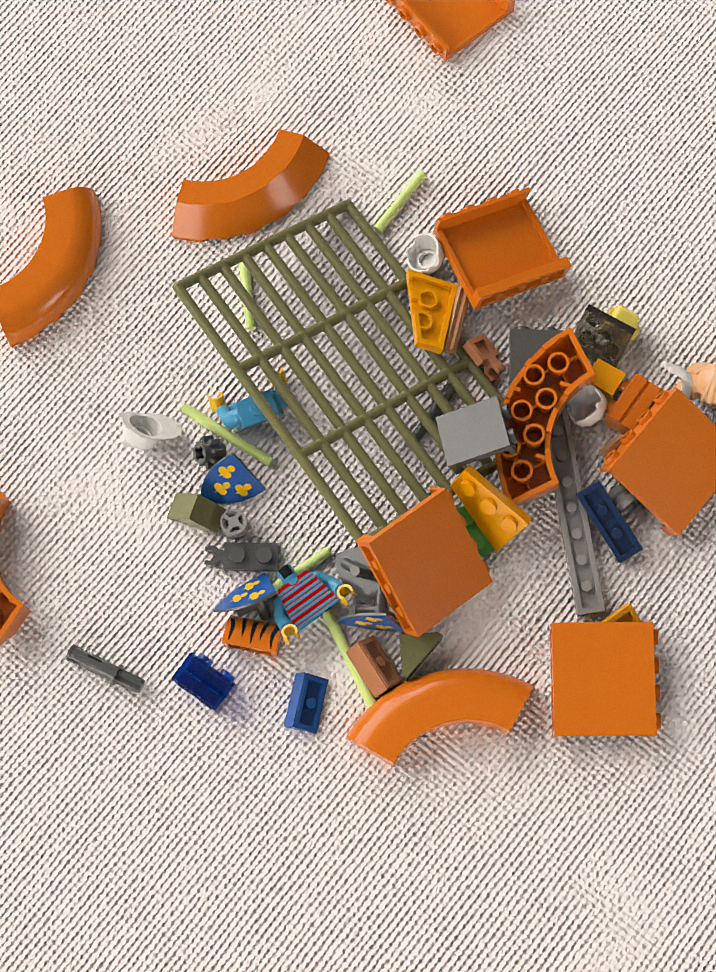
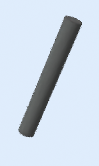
M449 383L442 394L449 402L456 391ZM434 403L427 413L435 421V417H438L441 409ZM420 422L413 431V434L420 441L427 430ZM405 442L404 445H405L408 449H410V447H409V446L407 445V443Z

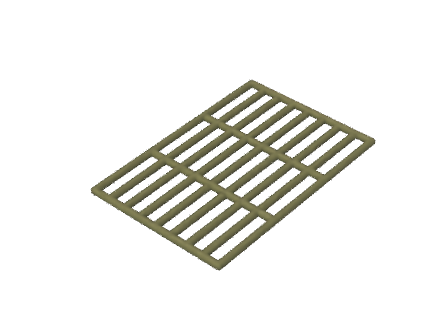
M347 199L175 282L172 288L356 542L358 538L364 535L310 461L308 458L310 455L321 450L377 527V529L367 534L373 536L409 510L352 432L364 426L420 502L429 495L373 421L385 414L440 488H446L454 496L456 494L451 488L449 481L396 412L395 408L407 403L444 453L438 427L416 399V396L427 391L444 414L455 411L436 386L448 380L467 406L477 403L456 375L468 369L489 398L497 396L502 403L504 398L480 367H477L466 353L460 341L456 351V355L460 360L452 365H449L441 354L425 350L440 370L430 377L427 375L375 306V304L386 299L413 334L411 314L395 295L404 289L408 291L407 272L354 203ZM348 212L399 281L388 286L336 218L337 215ZM327 221L379 291L367 296L315 226ZM304 231L307 232L357 298L358 302L348 307L345 305L294 236ZM284 241L337 310V313L327 318L274 249V246ZM264 251L317 323L306 329L303 327L252 258L253 256ZM243 262L294 331V335L285 340L282 339L230 267ZM218 273L223 275L273 343V346L263 351L260 350L208 278ZM199 283L252 357L239 363L188 293L187 288ZM366 310L420 383L410 388L406 386L354 315ZM343 321L347 323L398 391V395L387 400L333 326ZM321 332L325 333L378 406L366 412L312 337ZM303 343L357 416L356 418L344 423L290 350L291 348ZM281 354L334 426L335 430L324 436L268 360ZM259 365L313 439V442L302 448L246 371ZM341 438L345 441L399 516L389 522L385 521L330 444ZM490 457L479 460L483 466L476 471L483 477L497 470L496 458L492 460Z

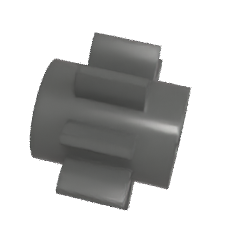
M213 435L202 436V441H197L193 448L195 461L199 463V466L205 465L206 469H211L214 464L227 454L225 444L220 438L214 439Z

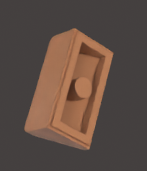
M374 635L357 642L346 651L347 656L375 698L403 682Z

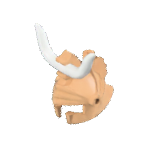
M663 361L664 368L682 380L675 383L673 389L678 388L691 401L699 399L707 408H716V364L699 362L691 364L686 370L678 365Z

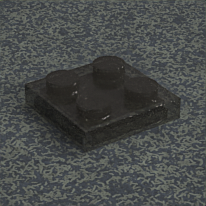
M589 304L574 334L588 359L596 362L599 358L617 368L636 329Z

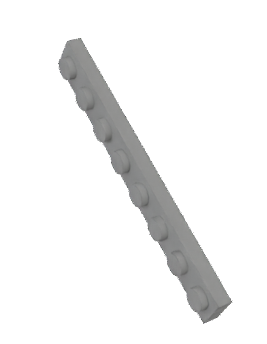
M565 406L553 429L550 453L553 468L559 481V488L554 490L576 615L580 617L604 613L605 606L587 512L576 496V493L582 490L567 407Z

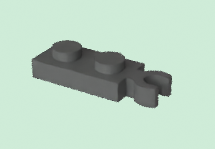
M224 542V550H219L213 545L205 547L206 553L216 554L213 560H205L204 564L209 568H214L220 563H223L224 571L277 572L279 568V543Z

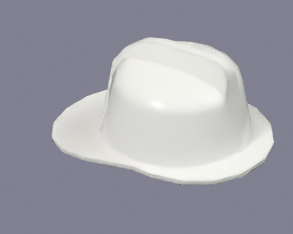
M125 412L121 416V421L124 425L121 441L124 446L135 447L140 450H150L160 440L175 439L182 432L181 426L176 420L163 414Z

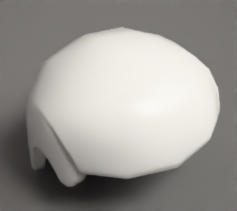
M426 232L413 236L412 245L406 248L407 265L413 271L429 275L436 272L443 264V247L434 235Z
M592 383L587 385L568 402L570 407L568 415L579 426L595 424L605 414L607 407L605 395Z

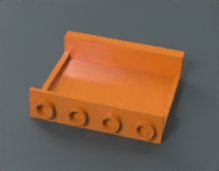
M385 0L389 5L393 4L400 17L405 22L408 21L413 26L417 36L421 39L424 38L429 43L432 52L436 56L440 55L445 62L514 12L515 0Z
M529 187L520 191L519 189H514L505 196L499 198L491 197L482 204L476 206L471 204L459 212L453 214L448 212L438 218L433 233L442 245L444 254L474 310L564 278L571 267L567 256L559 259L527 201L531 191Z
M678 388L662 390L654 398L655 404L650 410L647 409L638 417L637 426L622 436L620 440L622 444L617 450H612L604 458L605 464L600 469L602 473L610 472L661 521L663 526L660 529L668 536L680 535L716 491V425Z
M430 487L431 495L375 535L364 534L356 540L404 633L420 637L493 582L489 574V566L482 560L477 550L478 545L469 535L465 527L466 521L458 513L454 505V497L446 488Z
M653 622L551 623L549 625L552 737L656 736L657 730H661V714L656 713V702L660 701V685H655V673H659V657L654 656V645H658V629H653Z

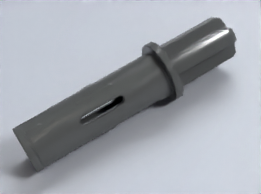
M75 644L67 652V661L107 679L113 686L118 684L135 693H140L144 686V679L124 670V666L121 664L119 666L114 665Z

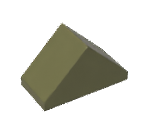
M176 493L167 519L218 535L221 528V516L227 510L200 494Z
M431 632L424 633L420 637L409 634L399 635L402 679L407 682L440 644L443 638L442 634Z

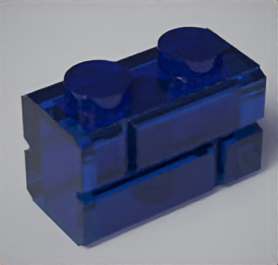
M191 652L174 673L171 680L216 714H219L238 688L233 682L236 678L223 668L218 672L211 667L213 661L204 654L199 653L196 656Z

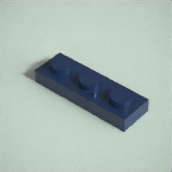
M599 479L576 493L577 498L619 563L643 550L641 543Z

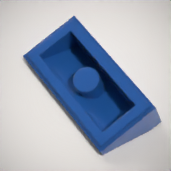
M305 672L295 674L284 727L317 734L329 679Z

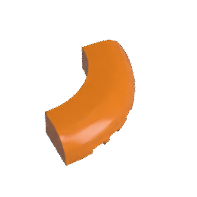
M74 187L42 197L46 216L41 243L25 268L12 279L0 285V324L11 347L40 334V331L52 322L56 323L60 319V315L69 306L72 307L79 299L89 277L91 278L98 261L97 256L102 242L101 209L97 194L92 188Z
M571 327L547 341L526 361L524 367L511 383L503 404L507 403L512 414V419H509L510 428L515 429L519 443L515 444L516 454L512 455L509 451H504L496 454L495 457L502 491L518 507L559 488V481L553 468L550 453L554 426L566 404L580 390L595 381V372Z
M460 668L428 673L413 678L380 697L356 721L345 739L394 767L401 755L420 737L443 727L456 724H473L489 727L508 735L534 686L516 677L484 669Z

